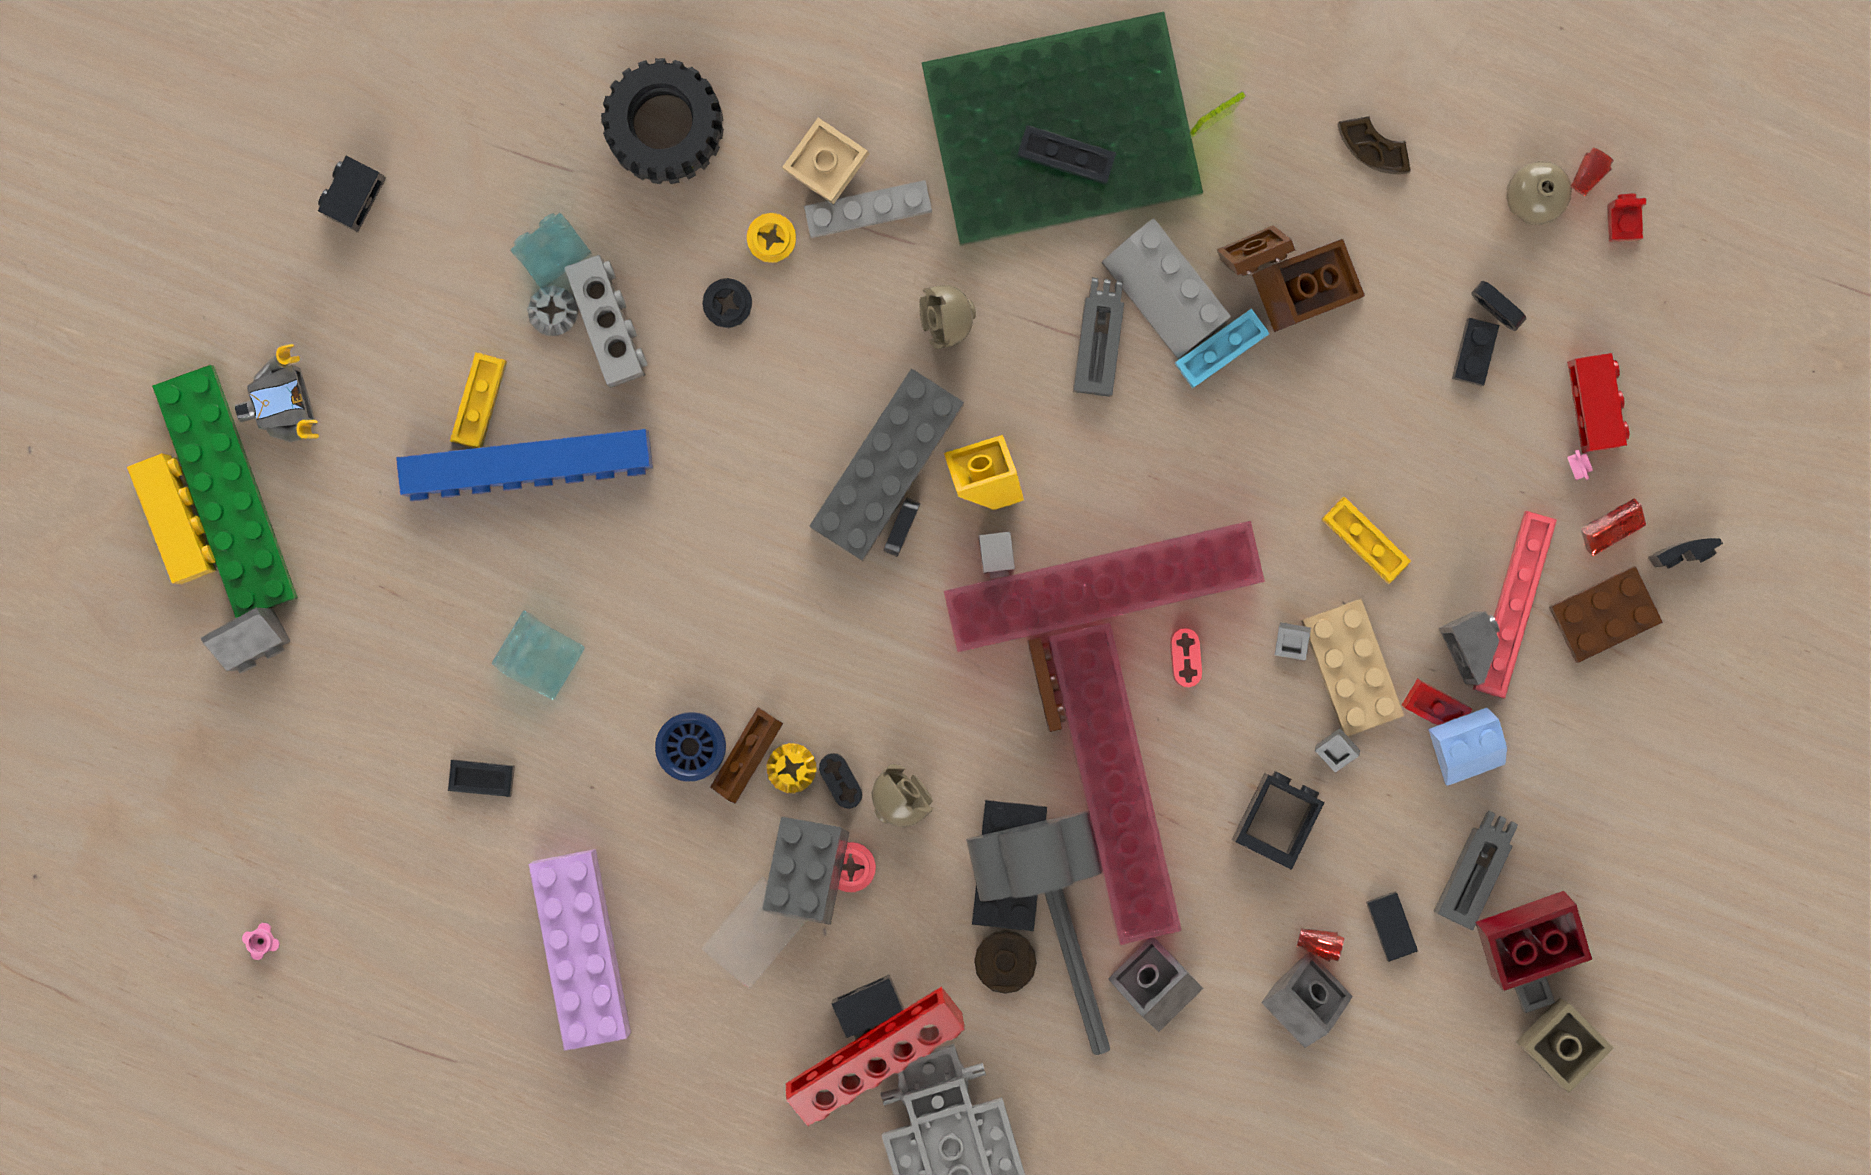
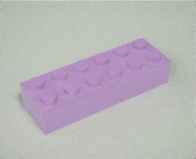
M596 849L530 863V874L564 1051L626 1039L630 1035L631 1030Z

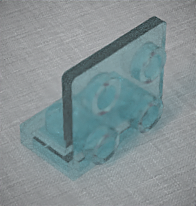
M553 213L545 217L539 223L540 228L532 234L526 232L519 236L513 243L515 246L510 249L540 288L546 287L565 273L564 267L578 263L592 253L562 213L556 216Z
M523 610L492 664L504 675L550 699H555L585 647L545 625L534 615Z

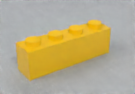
M161 453L128 466V472L172 584H184L216 571L213 564L216 561L210 545H206L202 536L205 531L198 516L194 515L191 507L194 504L192 495L187 487H183L179 477L182 475V469L177 459H172L171 455Z

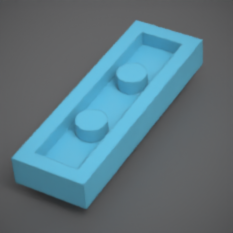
M1251 308L1174 364L1193 389L1270 333Z

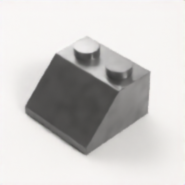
M255 608L201 637L203 644L226 671L238 670L239 673L246 672L257 665L255 660L264 655L269 659L284 651L282 646L291 642L274 609Z
M1486 611L1471 612L1439 627L1464 683L1480 685L1485 682L1499 643L1497 632L1500 630L1495 618L1492 615L1488 616Z
M1153 935L1108 978L1136 1011L1158 1032L1204 989Z
M1308 952L1273 985L1261 1003L1306 1048L1330 1032L1353 996L1311 952Z

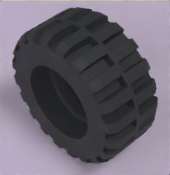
M656 58L653 64H648L647 60L639 62V68L633 71L627 68L623 71L622 75L624 78L620 82L614 80L610 86L612 90L610 96L605 95L603 102L605 112L601 114L605 140L619 163L641 180L646 178L655 184H661L662 181H669L670 184L679 183V179L686 176L689 180L696 176L695 171L699 168L704 170L710 164V157L712 155L716 156L720 148L718 143L720 139H723L724 129L722 121L724 119L717 96L707 79H703L699 71L692 66L690 68L685 67L683 62L674 60L673 63H667L665 58ZM661 95H671L682 99L689 107L692 115V127L688 135L679 144L666 149H654L643 144L637 137L634 128V119L640 107L646 101Z

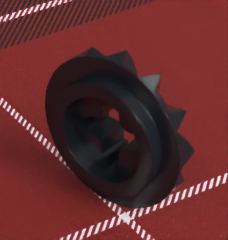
M723 278L713 282L706 289L702 301L706 317L716 326L728 329L741 325L747 319L753 303L747 287L740 281L731 278ZM734 292L733 303L739 310L729 308L722 316L723 306L716 297L727 299Z

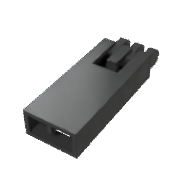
M1092 277L1090 295L1084 301L1073 392L1107 397L1113 395L1124 302H1121L1123 281H1116L1115 293L1109 292L1111 280L1104 279L1103 291H1098L1099 280ZM1096 312H1099L1098 325H1105L1106 313H1110L1108 334L1094 332Z
M1489 810L1479 829H1472L1434 910L1435 913L1472 931L1513 847L1510 845V842L1518 826L1517 823L1511 821L1506 831H1502L1506 823V818L1499 816L1495 825L1492 826L1491 823L1495 813ZM1490 847L1495 849V852L1487 868L1477 864L1478 856L1480 855L1487 859V853Z

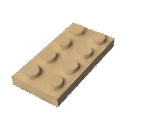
M1362 599L1301 620L1303 626L1311 627L1309 643L1341 730L1347 736L1404 716Z

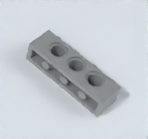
M597 255L564 267L606 384L612 388L645 376L643 367L648 366L642 349L636 350L632 338L637 337L631 319L625 320L622 309L626 308V303L621 291L614 290L611 280L615 279L616 276L610 261L604 262L603 258ZM596 284H602L605 287V293L599 299L590 297V289ZM606 313H613L616 317L614 325L610 328H603L600 324L602 316ZM617 342H623L626 344L625 354L618 358L611 355L612 346Z

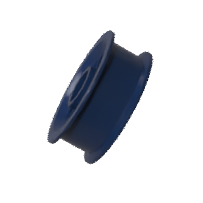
M697 712L682 713L669 719L659 730L655 742L656 757L662 769L671 777L686 782L699 781L714 773L721 765L726 752V740L720 726L709 716ZM685 724H691L690 734H688ZM696 724L702 727L697 735L695 734ZM680 727L683 737L674 730ZM707 730L710 737L702 740L701 737ZM672 735L674 738H676L678 740V743L670 742V736ZM687 738H693L699 744V750L693 756L686 754L683 750V742ZM713 741V747L704 746V743ZM668 746L677 747V750L669 753ZM703 751L713 752L711 758L705 755ZM679 754L680 757L675 763L671 757ZM698 757L702 758L707 764L702 767ZM684 759H686L685 769L679 766ZM692 759L697 768L695 770H690Z

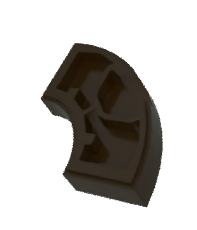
M1370 116L1339 121L1337 123L1346 147L1366 166L1388 174H1409L1411 172L1406 141H1392L1380 135L1373 127Z

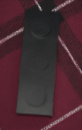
M1027 125L1017 157L1106 185L1116 153Z

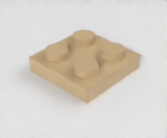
M818 117L782 168L786 173L834 204L870 154L868 150Z

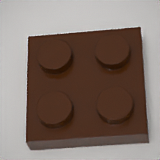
M1274 225L1217 249L1220 261L1236 275L1241 274L1242 276L1256 272L1259 266L1268 262H1280L1287 258L1288 253L1295 251L1292 239Z

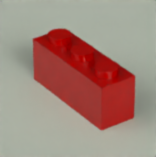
M1607 353L1581 357L1568 361L1582 453L1627 446L1626 440L1629 439L1630 432L1627 422L1623 421L1621 409H1624L1625 401L1622 391H1618L1616 378H1619L1620 370L1617 360H1613V354Z

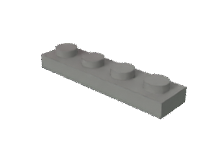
M925 180L839 198L834 204L825 201L804 206L811 238L932 213Z

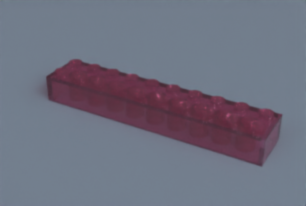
M1246 521L943 592L957 652H962L1265 582L1252 524L1251 521Z
M1111 623L1049 636L1047 639L1086 807L1091 821L1117 940L1120 945L1182 931Z

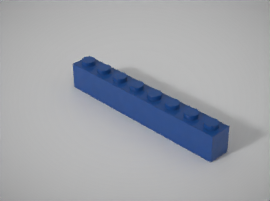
M646 429L396 457L400 495L410 496V501L429 500V494L441 493V498L460 496V490L472 489V494L490 493L491 487L503 486V491L522 489V483L534 482V487L552 486L553 480L565 479L566 484L584 482V476L596 475V480L615 478V473L626 471L627 476L646 475L645 469L653 468L649 431Z

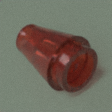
M1593 147L1590 153H1585L1571 184L1572 188L1586 196L1612 170L1610 166L1614 160L1606 153Z
M1301 928L1297 946L1328 962L1331 960L1339 961L1345 937L1338 936V932Z

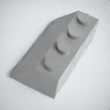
M1154 218L1131 235L1102 261L1116 281H1123L1122 289L1177 359L1181 358L1231 317Z

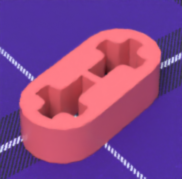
M1182 628L1174 632L1170 640L1172 672L1177 684L1183 687H1192L1198 684L1202 678L1200 641L1195 631ZM1183 633L1187 634V638L1193 639V645L1188 646V656H1184L1183 647L1176 644V641L1182 638ZM1185 659H1189V668L1196 671V675L1191 676L1190 682H1186L1184 677L1179 676V671L1185 668Z

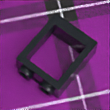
M1274 771L1272 776L1264 773L1232 840L1292 870L1325 802L1317 799L1320 794L1319 792L1305 785H1302L1300 790L1289 785L1292 779L1279 772ZM1270 785L1309 803L1286 853L1247 834Z

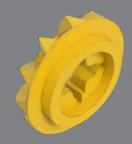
M766 213L758 216L750 224L746 237L747 245L756 258L763 262L777 263L788 258L795 248L796 232L792 223L786 217L777 213ZM777 226L776 236L784 243H773L769 250H767V240L760 236L759 233L762 235L770 234L774 227Z
M795 743L784 744L776 748L771 753L766 765L768 779L776 789L786 793L803 791L813 782L816 775L814 756L807 748ZM786 755L793 764L804 762V765L796 770L798 781H795L790 773L779 774L786 767Z

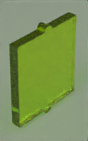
M1240 92L1202 116L1189 132L1191 137H1195L1234 112L1246 97L1244 92Z

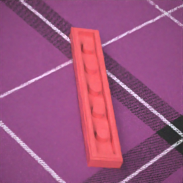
M1529 511L1524 512L1494 615L1500 630L1497 632L1499 643L1485 682L1480 685H1474L1473 690L1503 699L1506 697L1556 525V519Z

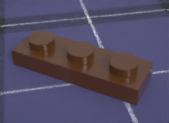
M1041 638L1027 640L1048 731L1061 730V722H1065L1066 717L1062 703L1056 704L1054 692L1059 691L1055 673L1049 674L1046 663L1047 661H1052L1048 642L1042 643Z
M757 707L710 788L726 800L736 804L782 727L783 722Z

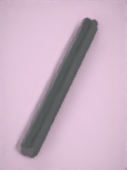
M1063 889L1046 892L1044 894L1092 1053L1094 1055L1104 1054L1110 1050V1045Z

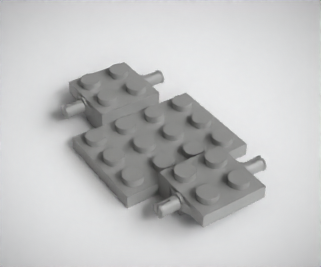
M955 1044L935 1049L928 1056L916 1059L905 1070L897 1073L899 1078L898 1088L880 1093L884 1106L902 1100L911 1121V1125L882 1133L893 1175H1025L1003 1098L972 1106L968 1092V1080L986 1076L983 1062L964 1068V1065L958 1058Z

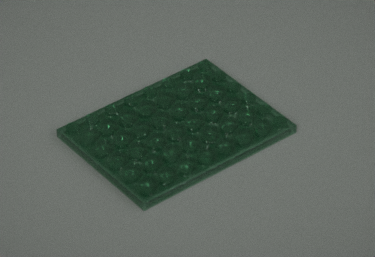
M1165 12L921 62L960 246L1203 194ZM1026 126H1032L1115 152L1116 156L1107 184L1098 183L1018 158L1017 155Z

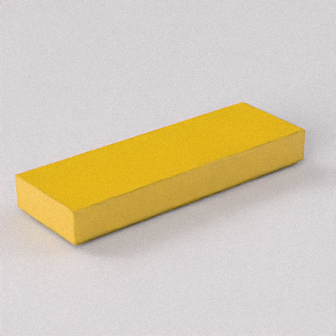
M475 352L450 442L471 448L483 447L507 364L506 360Z
M1345 496L1321 519L1388 584L1411 562Z

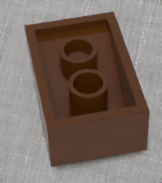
M1343 239L1273 264L1252 274L1274 332L1365 297Z

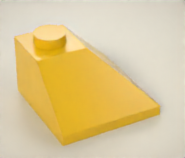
M1003 435L944 453L958 497L993 510L1024 501L1018 475Z

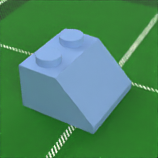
M1487 707L1428 729L1444 782L1447 786L1503 766L1506 763L1507 745L1500 721Z

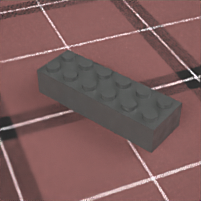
M911 368L809 527L856 558L864 561L961 411L964 402Z

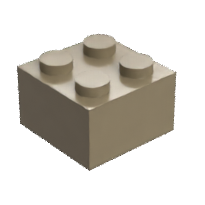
M1561 998L1516 1041L1560 1087L1569 1093L1614 1049L1570 1003Z

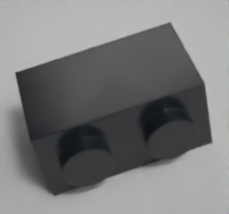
M345 156L343 162L339 161L334 168L332 174L334 180L330 188L325 189L319 198L318 205L320 207L318 212L358 233L386 177L380 172Z
M890 974L833 999L831 1003L846 1038L854 1035L855 1039L872 1030L871 1027L885 1022L905 1009Z

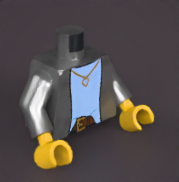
M294 344L280 346L276 350V355L254 376L253 383L247 386L250 401L236 404V415L240 422L256 419L258 428L267 430L268 434L272 437L288 442L306 438L317 439L319 434H312L311 427L316 425L318 421L314 419L301 368L294 365L289 366L291 363L299 362L300 357H291L290 350L294 347Z

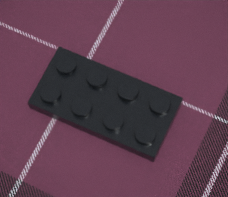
M985 799L981 835L1045 821L1047 806ZM976 885L972 925L1034 931L1038 894L1019 898L1007 897L991 901H980Z

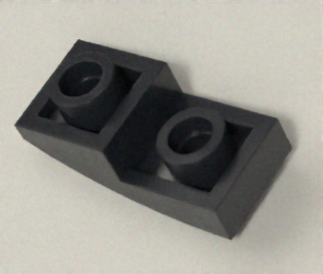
M1720 538L1686 541L1664 548L1648 558L1654 567L1666 566L1667 569L1683 561L1682 554L1687 561L1699 560L1701 563L1717 554L1715 548L1722 545L1723 542Z

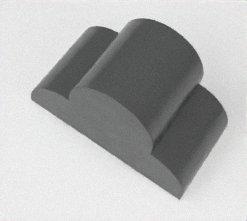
M1088 811L966 839L980 901L1042 894L1070 886L1076 881L1088 879L1102 873Z

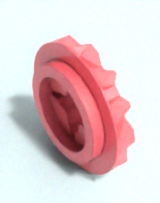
M848 842L843 864H847L849 854H852L854 863L860 864V866L864 865L865 868L855 870L852 876L853 880H850L847 870H842L838 889L844 892H857L871 883L875 875L876 864L873 854L864 845Z

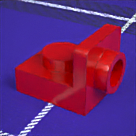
M1634 193L1617 195V199L1607 205L1609 241H1636L1643 239L1642 207L1647 205L1646 198H1637V195Z

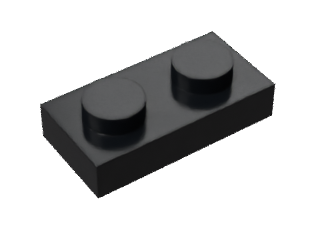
M1473 318L1466 320L1452 379L1478 386L1485 385L1499 325Z

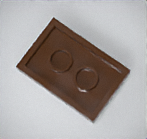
M1636 566L1549 606L1576 663L1582 662L1663 623Z

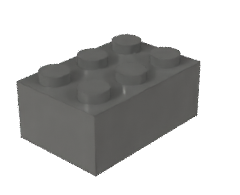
M781 817L762 910L774 915L831 925L850 832L842 827Z

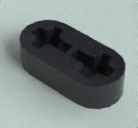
M1481 281L1471 293L1473 298L1512 331H1517L1527 319L1525 314L1486 281Z
M906 497L886 542L884 552L896 557L899 556L920 507V502Z
M830 753L824 756L819 763V771L835 801L843 808L851 809L856 807L862 799L863 792L847 761L838 753ZM828 759H832L834 762H841L842 766L838 769L842 776L841 779L837 780L833 772L826 773L825 768L828 766ZM843 781L849 789L855 788L857 791L854 795L855 801L852 803L848 799L842 801L840 798L843 794L840 783Z

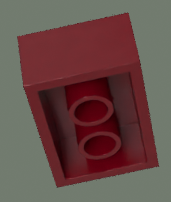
M1564 891L1475 922L1491 976L1503 991L1592 960L1577 904Z

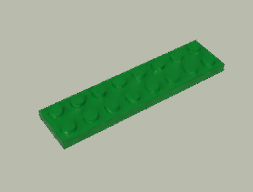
M210 364L153 385L154 393L235 617L238 618L255 608H272L297 599L295 588L215 367Z

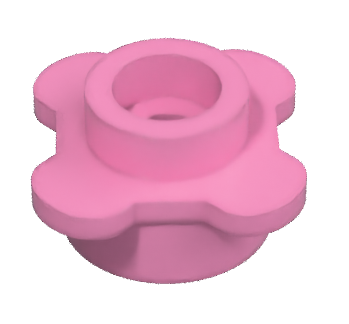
M1578 449L1575 451L1576 454L1568 456V460L1575 479L1578 480L1585 477L1588 480V472L1593 471L1587 453L1581 455Z
M267 923L259 924L258 929L252 932L247 931L242 936L243 943L251 953V957L255 960L262 959L264 954L269 951H276L280 945L279 940L275 939L270 932L271 926ZM260 938L263 939V944L258 943Z

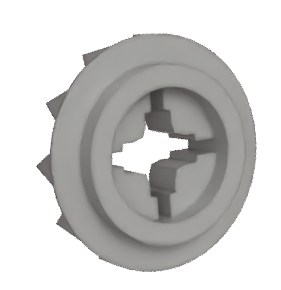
M553 285L540 288L531 297L527 308L529 320L533 327L540 333L549 336H557L567 332L574 325L578 314L574 297L567 290ZM553 298L555 306L565 310V312L556 313L551 324L549 315L540 311V309L548 308Z

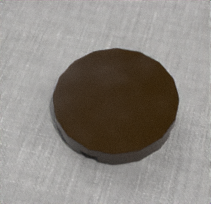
M1008 930L993 932L985 937L977 947L974 959L976 974L982 983L992 991L1003 994L1017 992L1027 985L1034 976L1037 964L1035 951L1028 939L1017 932Z

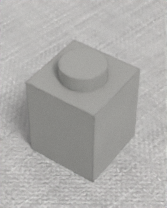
M1010 532L979 535L983 574L990 573V579L1008 577V571L1015 569Z

